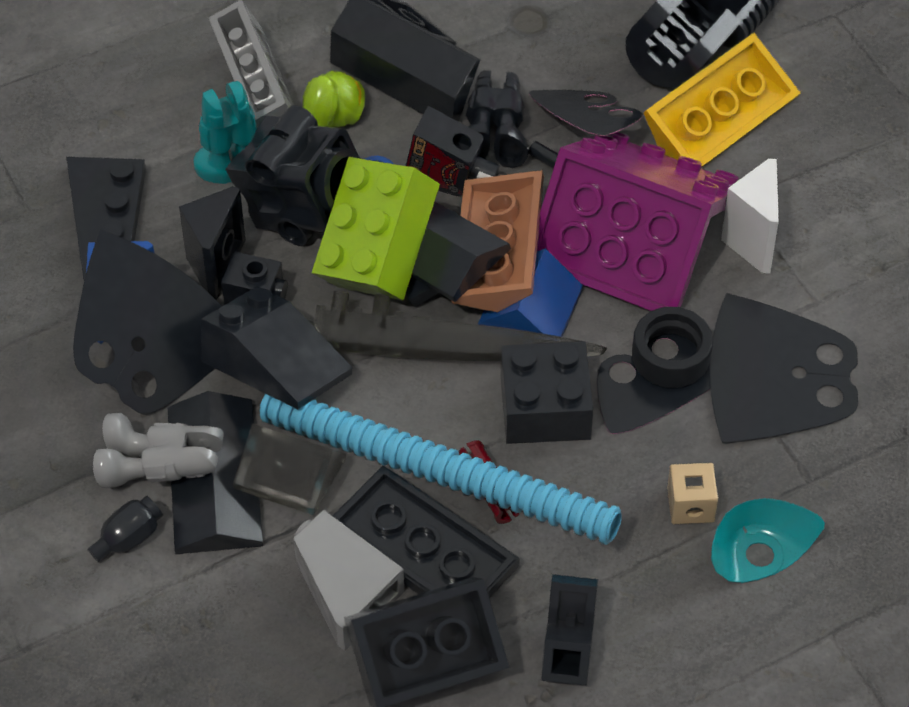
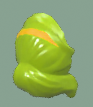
M328 71L326 74H321L308 82L302 99L303 108L315 117L318 126L341 127L347 124L354 125L360 119L364 109L365 90L361 82L350 75L340 71Z

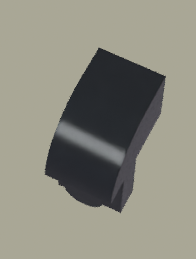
M552 575L541 681L587 686L598 579Z

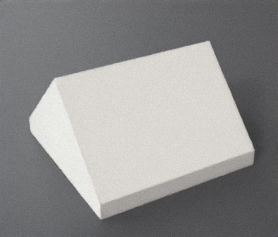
M767 159L730 186L726 199L721 240L761 273L771 272L779 222L777 159Z

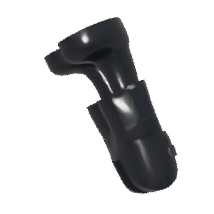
M491 70L481 71L477 77L474 91L467 102L466 116L470 123L467 127L482 134L484 137L480 157L487 158L490 149V127L496 125L497 130L494 141L495 158L500 165L507 168H516L524 164L529 153L528 143L523 134L517 129L522 121H524L525 107L520 95V81L516 73L507 72L503 89L492 88Z

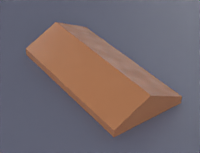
M542 170L465 180L460 216L508 242L511 249L456 302L451 300L452 303L499 312L533 294L544 182Z

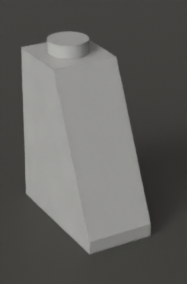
M322 510L312 521L307 520L302 523L297 529L293 538L296 564L337 645L345 651L351 645L344 617L395 602L404 593V570L325 510Z

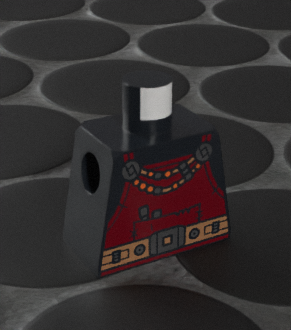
M427 106L413 133L406 166L414 167L440 184L438 191L458 197L463 195L465 180L497 176L500 168L499 164L480 157L484 142L482 134Z

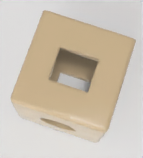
M714 464L670 465L667 490L672 524L713 523L718 503ZM702 477L703 485L686 486L685 478ZM691 508H700V510L687 511Z

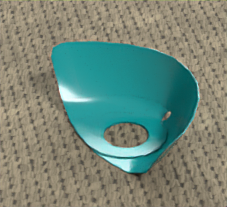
M762 498L738 504L725 514L717 527L712 543L711 559L713 567L719 575L729 582L745 583L775 575L796 562L812 546L824 530L825 522L818 514L783 500ZM757 543L769 546L774 553L773 561L763 567L751 564L746 557L748 547Z

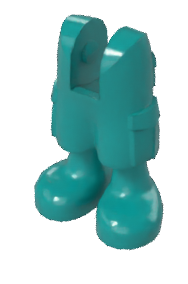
M239 81L226 83V97L218 99L212 88L203 92L202 116L199 122L200 143L203 148L195 154L193 163L197 175L211 183L227 184L232 182L225 170L231 162L229 149L233 160L238 153L249 145L256 133L255 114L249 104L246 91Z

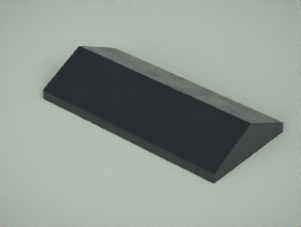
M349 0L331 29L330 63L424 114L427 106L459 122L481 59L371 0Z
M434 202L411 277L456 302L511 247L503 239Z
M206 391L168 406V423H183L188 426H212L220 428L224 433L223 446L221 450L215 452L219 457L216 471L203 477L187 478L185 476L171 481L175 555L263 547L252 399Z

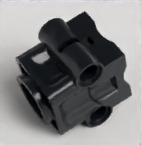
M293 105L287 108L281 117L266 116L256 129V133L249 145L234 157L225 170L233 185L240 188L242 195L246 199L248 214L257 229L277 231L287 242L296 246H304L315 231L325 232L348 157L361 158L346 129L318 126L317 120L308 110Z

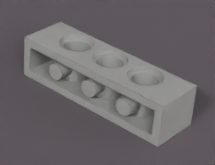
M239 0L210 16L209 20L234 81H239L246 91L258 128L266 116L281 117L287 108L294 104L261 26L245 3Z

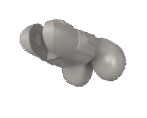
M109 413L105 416L102 427L107 449H98L94 454V476L98 485L103 488L119 487L129 480L145 476L151 483L174 481L185 476L187 478L203 477L216 471L219 457L215 452L221 450L223 446V430L212 426H188L183 423H155L154 426L148 429L147 434H141L134 431L131 422L125 415Z

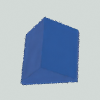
M546 248L539 250L536 255L533 294L499 312L484 310L478 322V328L530 344L560 342L581 295L583 285Z

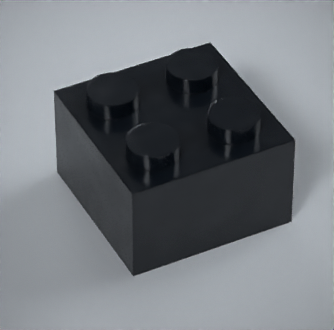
M586 341L501 345L500 378L506 444L591 440L593 403Z

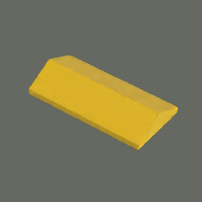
M753 33L652 105L643 114L657 146L666 150V156L677 160L680 156L689 157L701 162V167H703L796 98L801 92L756 34Z

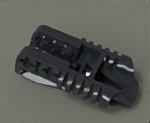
M657 0L635 23L626 37L625 51L629 62L636 72L651 84L664 88L679 87L689 80L722 44L728 48H733L750 36L777 6L779 0Z

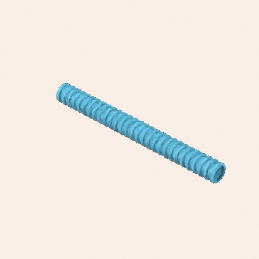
M267 394L264 395L261 401L260 419L264 423H272L275 427H284L285 430L289 432L295 431L301 436L307 435L309 439H318L323 444L330 443L334 448L342 447L345 452H354L356 456H365L370 461L377 460L381 465L389 464L393 469L398 470L401 468L402 472L407 474L413 472L414 476L418 478L425 476L429 482L437 481L443 487L449 485L451 490L454 491L461 489L465 495H472L474 493L476 499L483 500L486 498L490 504L498 502L501 508L507 509L511 506L513 512L520 513L523 511L525 516L531 518L536 515L538 521L545 522L548 519L549 524L552 526L561 524L562 529L570 531L573 528L575 534L583 535L586 533L588 539L595 540L599 538L600 543L605 545L615 538L619 530L622 517L620 507L612 505L608 508L607 502L599 501L596 504L594 498L587 496L583 499L582 494L578 492L570 495V491L567 488L558 490L557 485L553 483L545 486L544 480L536 479L533 481L532 476L526 474L521 476L516 470H511L508 473L507 467L498 466L496 468L493 462L487 461L484 463L479 457L472 459L470 454H459L456 449L450 448L447 451L446 446L442 444L435 446L433 441L426 440L423 442L422 437H411L410 433L403 431L400 433L398 429L392 427L388 429L382 423L376 425L371 419L364 421L362 416H352L350 412H341L336 407L329 408L327 404L317 403L314 399L299 409Z

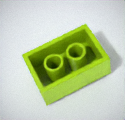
M348 157L311 273L339 288L404 300L440 184L414 167Z

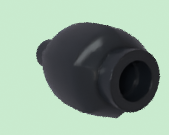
M145 496L142 500H130L118 508L104 522L101 528V538L87 550L97 562H100L111 552H128L140 545L155 532L157 521L163 514L148 496Z

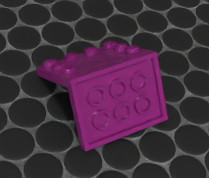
M618 131L606 136L595 135L583 138L581 141L560 147L540 210L537 251L546 248L581 284L650 311L661 307H681L710 219L725 210L728 188L736 183L739 177L723 170H716L715 173L701 169L702 163L689 157L680 156L678 160L664 155L665 149L654 144L643 143L642 147L628 142V135Z

